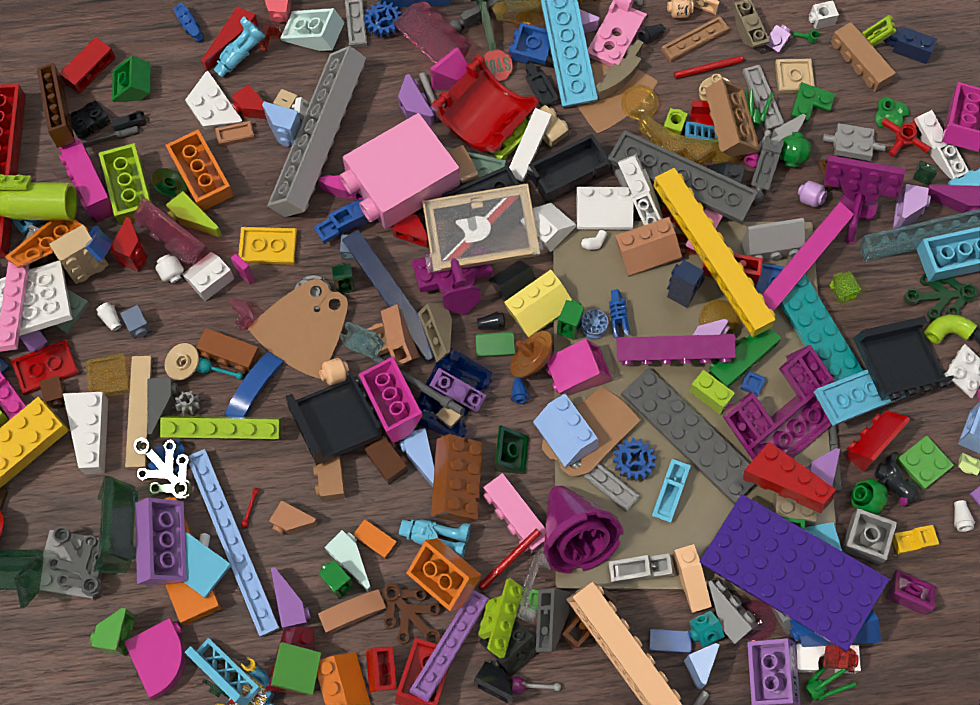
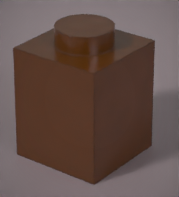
M59 376L40 381L43 400L50 408L62 407L65 404L63 394L67 393L64 381Z

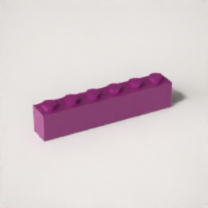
M735 334L616 338L617 361L622 362V365H634V361H641V365H651L653 361H661V364H673L672 360H680V364H690L692 360H700V363H712V359H720V363L732 362V359H736Z

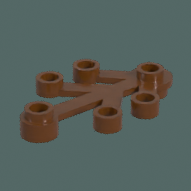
M387 584L382 590L383 600L387 602V613L384 619L385 627L387 629H394L397 623L394 618L396 604L401 609L400 633L397 636L400 644L405 645L410 641L408 634L409 619L424 635L425 641L430 642L429 637L436 636L437 639L433 643L438 644L441 640L439 632L434 629L430 630L416 613L430 614L432 617H436L440 614L439 605L436 603L430 605L407 604L402 598H415L417 601L423 602L427 598L426 591L422 588L417 590H401L397 584ZM390 591H395L396 595L394 597H389L388 593ZM423 592L425 595L423 598H418L417 594ZM437 607L438 611L437 613H431L430 609ZM389 619L394 621L392 626L386 624ZM405 634L408 638L406 641H401L400 636Z

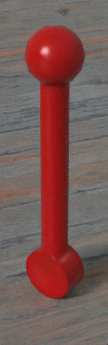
M256 487L253 488L245 518L241 522L242 527L249 525L248 519L259 490Z

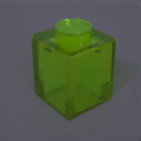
M851 271L846 273L840 272L834 275L829 285L840 304L856 298L861 291Z

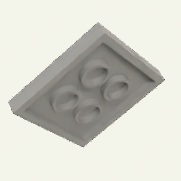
M50 530L34 589L95 600L96 595L87 596L82 592L81 588L73 586L62 587L57 583V578L61 574H67L70 578L83 579L77 572L62 569L54 571L48 567V561L52 557L73 563L63 544L54 540V530ZM63 533L60 538L65 539L66 533ZM71 533L70 540L81 558L86 536ZM95 537L98 540V544L92 549L87 565L89 574H91L94 565L93 557L95 553L103 552L107 555L110 540ZM90 539L88 545L93 544L94 539ZM103 555L98 556L97 561H102ZM54 561L52 567H56L58 561ZM104 564L102 565V568H101V571H100V574H99V579L101 578V574H102V570H103ZM67 577L61 580L62 584L67 582ZM95 583L89 585V590L94 589Z

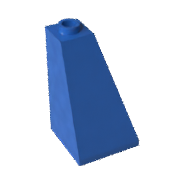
M871 610L852 644L878 643L881 641L879 619L873 610ZM790 620L791 630L789 632L795 642L799 641L802 647L834 646V644L796 621Z

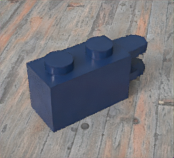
M903 27L902 30L895 28L896 32L883 40L884 43L894 46L893 53L926 64L933 52L937 38Z

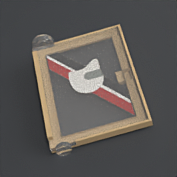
M528 184L422 201L430 246V254H425L428 273L451 270L450 262L452 258L459 261L461 268L540 256V251L543 250L542 239L538 240Z

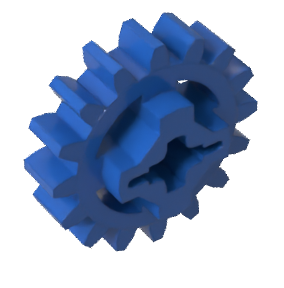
M378 1L377 6L371 4V10L366 9V15H364L365 27H368L369 33L373 31L374 36L380 34V38H383L384 34L387 37H390V33L395 35V29L400 30V24H402L401 11H399L398 6L393 8L392 2L389 5L386 4V1L381 5Z
M632 438L631 443L625 439L623 442L624 446L618 444L617 449L619 451H614L616 458H613V463L617 464L615 471L621 470V477L627 475L628 481L631 477H634L635 482H637L638 477L644 480L646 474L651 475V469H654L656 465L653 463L656 461V456L652 455L654 448L648 449L649 443L643 445L642 439L635 442V439ZM644 454H646V456H647V460H648V463H647V464H646V461L644 460V457H643ZM638 455H639L638 461L635 460L634 462H632V463L630 464L631 458H632V459H634L635 457L637 458ZM621 456L626 460L625 465L622 463Z

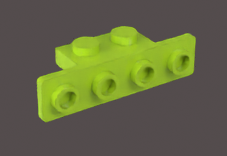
M511 578L506 579L502 596L490 599L487 602L478 634L483 639L490 638L487 649L499 658L505 657L523 592V587Z

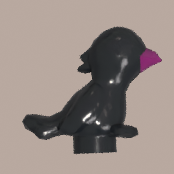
M894 452L886 457V465L883 463L878 465L874 477L879 479L881 484L893 489L897 493L901 507L918 500L919 490L909 478L906 481L903 480L902 473L896 464L899 454Z

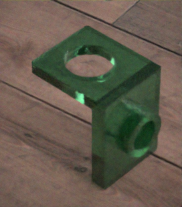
M920 160L913 180L931 185L938 172L936 171L937 166Z
M235 673L230 682L238 681V673ZM205 678L202 682L210 687L209 692L217 697H220L222 694L230 698L221 688Z

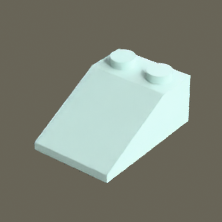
M334 8L292 11L280 39L284 42L318 51L333 50L344 21Z

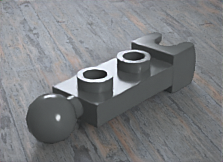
M487 0L489 16L493 14L497 16L505 12L507 9L504 4L507 1ZM479 4L472 9L464 11L460 15V20H451L448 24L449 31L458 33L462 27L465 30L482 21Z
M765 137L751 182V186L756 187L755 190L758 191L753 202L754 204L761 203L764 200L763 189L769 190L783 147V140H780L776 147H772L770 145V137Z

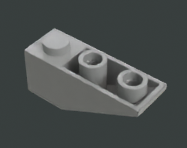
M716 577L708 583L718 620L723 631L736 644L758 624L755 622L756 619L753 614L741 606L740 599L728 591L726 583Z

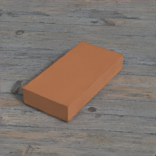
M251 121L215 128L219 147L255 139Z

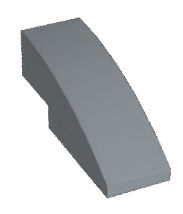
M802 114L774 129L770 145L776 147L782 138L792 135V132H799L806 115Z
M670 553L655 556L645 555L609 562L611 582L640 581L676 576L674 559Z

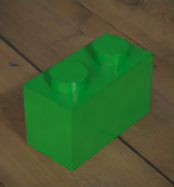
M566 300L558 318L557 334L575 340L582 323L585 306L575 300Z
M335 560L327 562L321 567V572L319 573L321 579L338 600L354 587L350 577Z

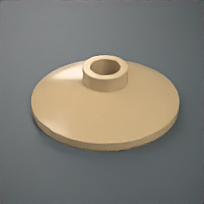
M188 343L178 344L173 347L165 359V371L168 376L174 380L189 378L196 371L199 364L197 349Z

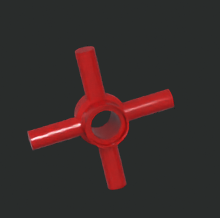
M884 118L882 121V125L896 133V143L888 152L891 157H894L901 147H908L910 144L915 145L925 153H928L931 149L930 146L916 138V128L918 126L914 120L911 124H904L902 127H899L887 118Z

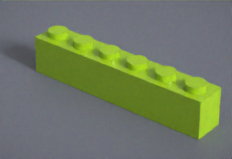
M164 416L160 420V437L280 439L282 437L283 417Z

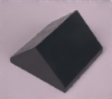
M519 260L490 278L489 282L505 302L534 282L536 277L532 268Z

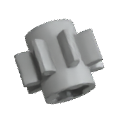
M192 391L182 392L179 398H175L177 402L176 409L177 411L182 410L183 416L186 414L194 415L196 409H200L199 397H193Z

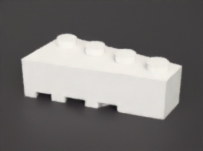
M103 392L65 393L63 396L78 468L84 474H104L108 398Z

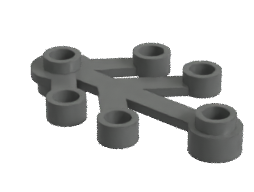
M63 526L56 528L53 532V538L58 543L63 544L73 563L52 557L48 561V567L54 571L62 569L77 572L83 579L70 578L67 574H61L57 578V583L62 587L73 586L81 588L82 592L87 596L97 595L102 588L99 574L102 565L107 562L106 554L103 552L95 553L91 574L87 570V565L92 549L97 546L98 540L93 535L86 536L80 558L70 540V530ZM63 533H66L65 539L60 538ZM94 539L93 544L88 545V541ZM103 555V560L98 562V556ZM54 561H58L56 567H52ZM67 577V582L62 584L61 580ZM95 583L94 589L89 590V585Z

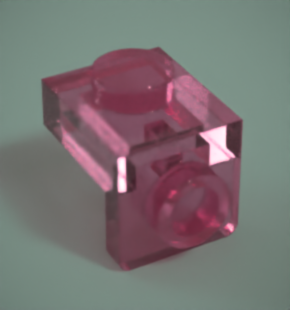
M234 297L229 303L232 309L240 315L235 324L241 331L252 323L254 317L251 310H249V305L245 301H239Z

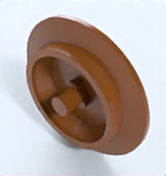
M539 331L531 335L524 342L521 340L516 342L515 345L518 349L510 365V371L514 377L522 378L533 375L540 371L548 362L552 354L553 337L548 331Z

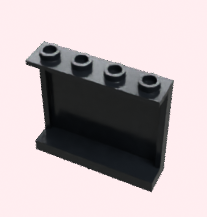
M925 316L865 329L853 338L882 401L887 399L895 401L904 395L911 397L920 391L927 393L936 387L938 390L943 389L954 378V375L945 377L923 332L922 327L928 323Z
M348 371L349 379L295 400L293 394L285 396L289 411L316 465L382 438V422L379 418H375L374 415L376 413L373 405H368L367 394L364 390H360L361 384L357 376L354 377L351 371Z

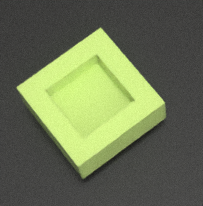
M962 453L959 458L958 467L965 473L978 475L980 460Z

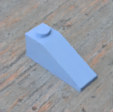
M426 429L415 430L409 436L403 438L404 440H400L402 452L406 451L408 459L433 487L434 464Z

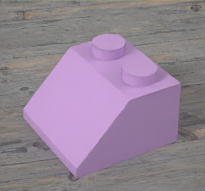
M910 184L905 185L899 198L896 200L892 233L897 234L916 222L919 216L924 214L925 207L929 206L931 198L928 195L929 188Z

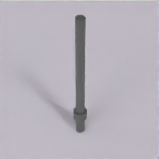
M378 355L374 358V362L377 364L385 361V359ZM400 369L407 383L440 402L444 408L451 409L459 415L464 413L465 408L455 403L454 399L440 394Z

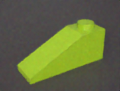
M183 191L166 204L169 211L167 214L173 221L177 220L183 226L216 237L222 235L219 227Z

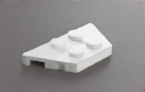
M206 71L185 99L201 126L205 130L213 129L214 127H224L228 124L242 123V119L211 74Z

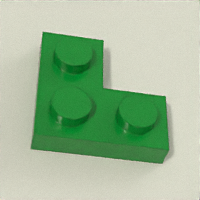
M801 82L790 117L796 118L805 114L804 122L807 123L813 107L829 112L835 94Z

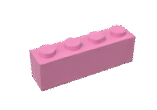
M503 473L483 487L484 499L489 505L491 503L494 505L496 515L500 520L504 519L507 522L509 532L513 536L517 535L521 540L519 544L536 528L542 533L525 552L529 551L532 555L544 546L545 527Z

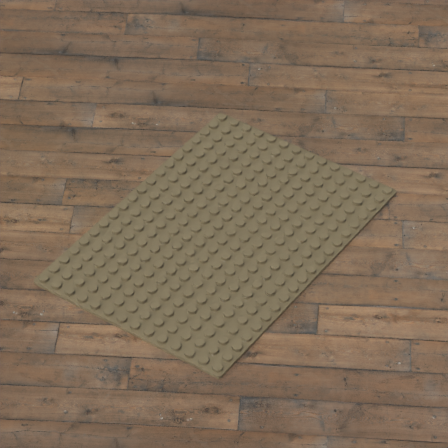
M633 221V229L644 226L642 221ZM671 221L676 233L682 258L630 277L626 271L615 235L630 230H603L608 235L599 249L587 250L582 247V240L585 238H595L601 229H577L576 226L553 249V273L560 280L571 299L585 306L583 315L589 310L597 309L605 313L608 318L606 334L602 338L595 340L583 335L581 325L575 340L557 334L558 318L554 320V354L586 338L599 346L612 377V380L568 395L567 397L576 408L602 386L620 398L641 420L599 462L600 465L639 495V498L627 512L581 475L570 476L560 468V463L555 460V486H565L613 513L623 527V535L620 534L619 541L621 542L619 547L601 564L586 571H583L581 567L571 569L573 571L571 574L555 571L556 587L558 589H580L584 585L593 582L605 589L684 590L676 566V576L611 582L609 562L645 555L655 556L667 553L672 555L674 550L693 544L695 545L699 560H701L735 505L621 396V393L648 368L663 380L749 464L753 461L724 420L723 415L726 408L721 414H718L689 392L691 384L703 370L709 373L711 364L716 360L720 362V359H712V363H700V360H692L690 364H680V360H672L673 364H661V361H653L651 365H641V361H634V365H622V362L617 361V340L613 336L609 302L612 301L611 291L616 289L621 292L622 298L626 299L630 335H626L623 331V325H618L619 337L693 335L698 326L722 319L729 321L727 325L730 328L726 334H735V344L742 337L745 336L747 338L750 335L713 277H704V282L687 308L667 297L669 279L676 264L680 265L684 259L701 269L703 262L695 250L686 246L688 238L676 221ZM720 221L716 231L722 234L724 243L732 249L733 253L745 255L742 240L747 227L774 222H742L740 224L737 222ZM804 222L805 242L813 234V225L810 222ZM787 256L779 260L768 259L762 261V263L785 267L792 258ZM814 262L805 275L818 295L816 263ZM780 305L773 311L776 320L772 329L781 337V340L772 351L749 370L766 378L757 398L770 417L796 396L779 368L788 361L785 356L804 347ZM746 374L729 388L735 393L729 404L738 403L748 394V392L740 389ZM554 389L555 400L558 397L562 396V394L557 393ZM828 429L793 459L804 467H809L812 461L830 452ZM632 438L635 439V442L642 439L643 445L649 443L648 449L654 448L652 455L656 456V461L653 462L656 465L654 469H651V475L646 474L644 480L638 477L637 482H635L634 477H631L628 481L627 475L620 476L621 470L615 471L617 464L613 463V458H616L614 451H619L617 449L618 444L624 446L623 442L625 439L629 443H631ZM644 454L643 457H644V460L646 461V464H647V463H648L647 456H646V454ZM638 455L637 458H636V457H635L634 459L631 458L630 464H631L632 462H634L635 460L638 461L639 455ZM621 456L622 463L625 465L626 460ZM671 459H675L689 464L691 467L670 523L652 516ZM755 484L745 496L772 511L774 491L765 490ZM834 499L822 513L817 512L814 525L834 522L836 529ZM702 566L708 590H710L708 582L716 577L726 583L728 590H742Z

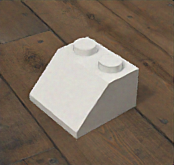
M552 203L532 209L537 239L550 252L577 226ZM523 218V219L521 220V223H522V225L524 226V228H525V230H526L525 220H524V218Z
M212 252L182 274L204 301L234 280L229 267L219 256Z

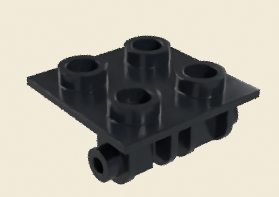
M96 100L87 103L78 111L70 113L72 129L78 139H85L91 135L88 128L93 134L94 131L91 128L93 125L98 131L96 123L101 129L110 122L108 115Z

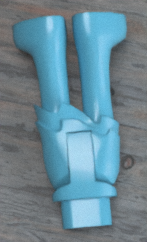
M245 16L240 20L244 28L243 32L234 42L226 46L220 54L219 59L221 61L217 60L218 65L214 70L221 77L227 72L230 73L249 55L248 51L266 37Z
M402 520L399 535L406 536L407 540H412L420 545H423L425 540L438 538V535L459 540L461 542L440 539L463 558L466 551V543H468L471 524L463 523L460 528H451L429 520Z

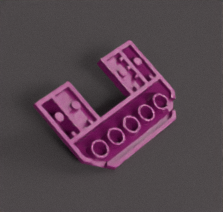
M807 345L785 356L788 361L779 370L796 396L773 416L770 417L752 392L748 393L738 403L728 404L723 418L752 460L768 442L775 445L791 458H794L832 425L814 391L835 382V380L811 345Z

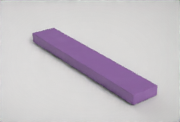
M475 590L472 591L464 606L458 610L410 689L411 694L427 703L429 702L489 601L488 597Z

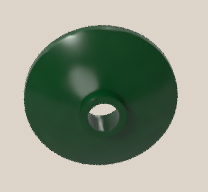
M160 168L155 170L151 176L154 188L165 196L176 197L182 191L184 193L187 191V186L181 175L172 169Z

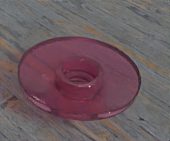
M748 600L742 603L741 606L746 611L752 613L753 616H758L760 619L757 623L758 625L744 638L751 641H761L769 637L776 623L772 609L766 603L759 600Z

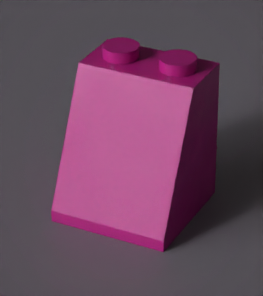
M586 338L551 355L546 365L547 372L553 377L554 382L552 384L555 391L562 395L566 394L568 396L612 380L599 346Z

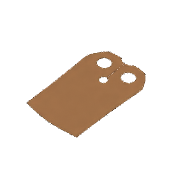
M602 386L576 407L598 438V449L581 458L582 464L579 468L575 469L570 466L565 468L546 440L543 439V452L550 459L557 460L560 463V468L570 476H579L592 471L612 448L641 421L620 398Z

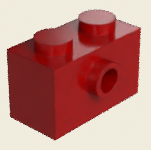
M393 646L366 650L369 693L397 689Z

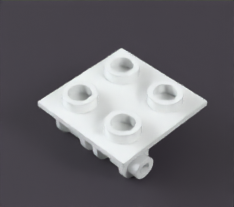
M964 344L961 350L957 352L956 358L952 360V364L949 365V369L944 375L945 377L954 375L951 381L970 398H973L980 387V358Z

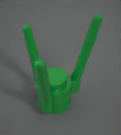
M750 89L749 99L748 92L745 90L744 93L753 126L759 127L761 122H765V116L774 93H770L761 115L760 110L753 109V89Z
M827 661L812 678L806 681L807 685L804 688L813 701L816 699L821 701L828 696L857 686L854 682L824 693L827 690L826 685L846 672L847 668H842L822 682L820 679L817 680V678L830 665V662Z

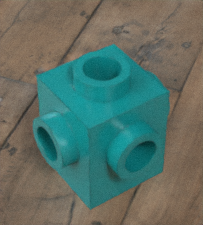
M711 611L689 621L692 629L689 633L694 642L698 641L703 648L725 637L720 621Z

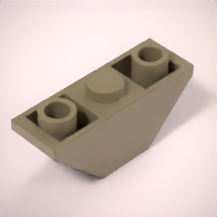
M742 0L735 2L733 7L736 26L743 43L752 48L770 43L752 1Z

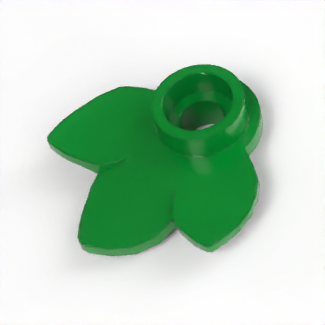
M883 97L878 101L875 121L879 128L884 126L881 124L884 118L902 127L903 117L909 115L910 112L904 103L895 102L890 97Z

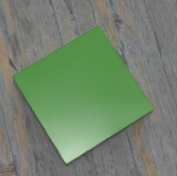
M283 642L280 643L271 686L313 695L321 653Z

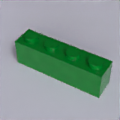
M772 328L753 338L751 335L747 338L745 336L736 343V359H732V362L720 363L716 360L709 367V374L730 388L748 370L779 344L781 337Z

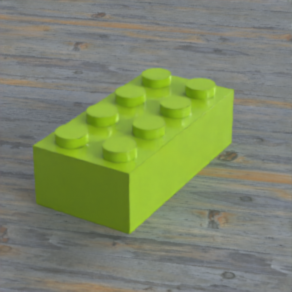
M135 143L100 152L99 157L114 216L119 225L121 226L124 223L126 217L135 222L156 216L141 156Z

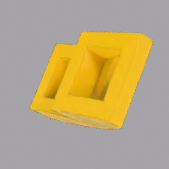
M933 525L894 533L892 539L897 555L939 545Z

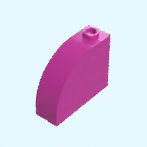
M170 618L124 642L148 697L152 700L170 691L180 679L185 667V646L180 636L182 629L178 622L174 623Z

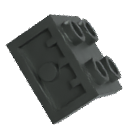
M515 620L505 657L499 658L491 651L489 652L500 662L505 672L511 677L537 653L536 639ZM481 638L479 640L485 649H487L490 638Z

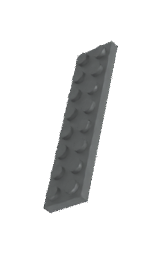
M625 130L608 157L612 165L620 168L618 164L620 160L636 154L642 168L646 169L649 179L653 184L656 176L675 168L678 173L682 174L686 186L692 189L697 202H700L703 207L740 224L744 221L758 194V191Z
M650 368L645 370L621 393V396L733 504L737 502L741 494L745 495L755 485L753 482L749 483L743 480L744 470L749 463Z

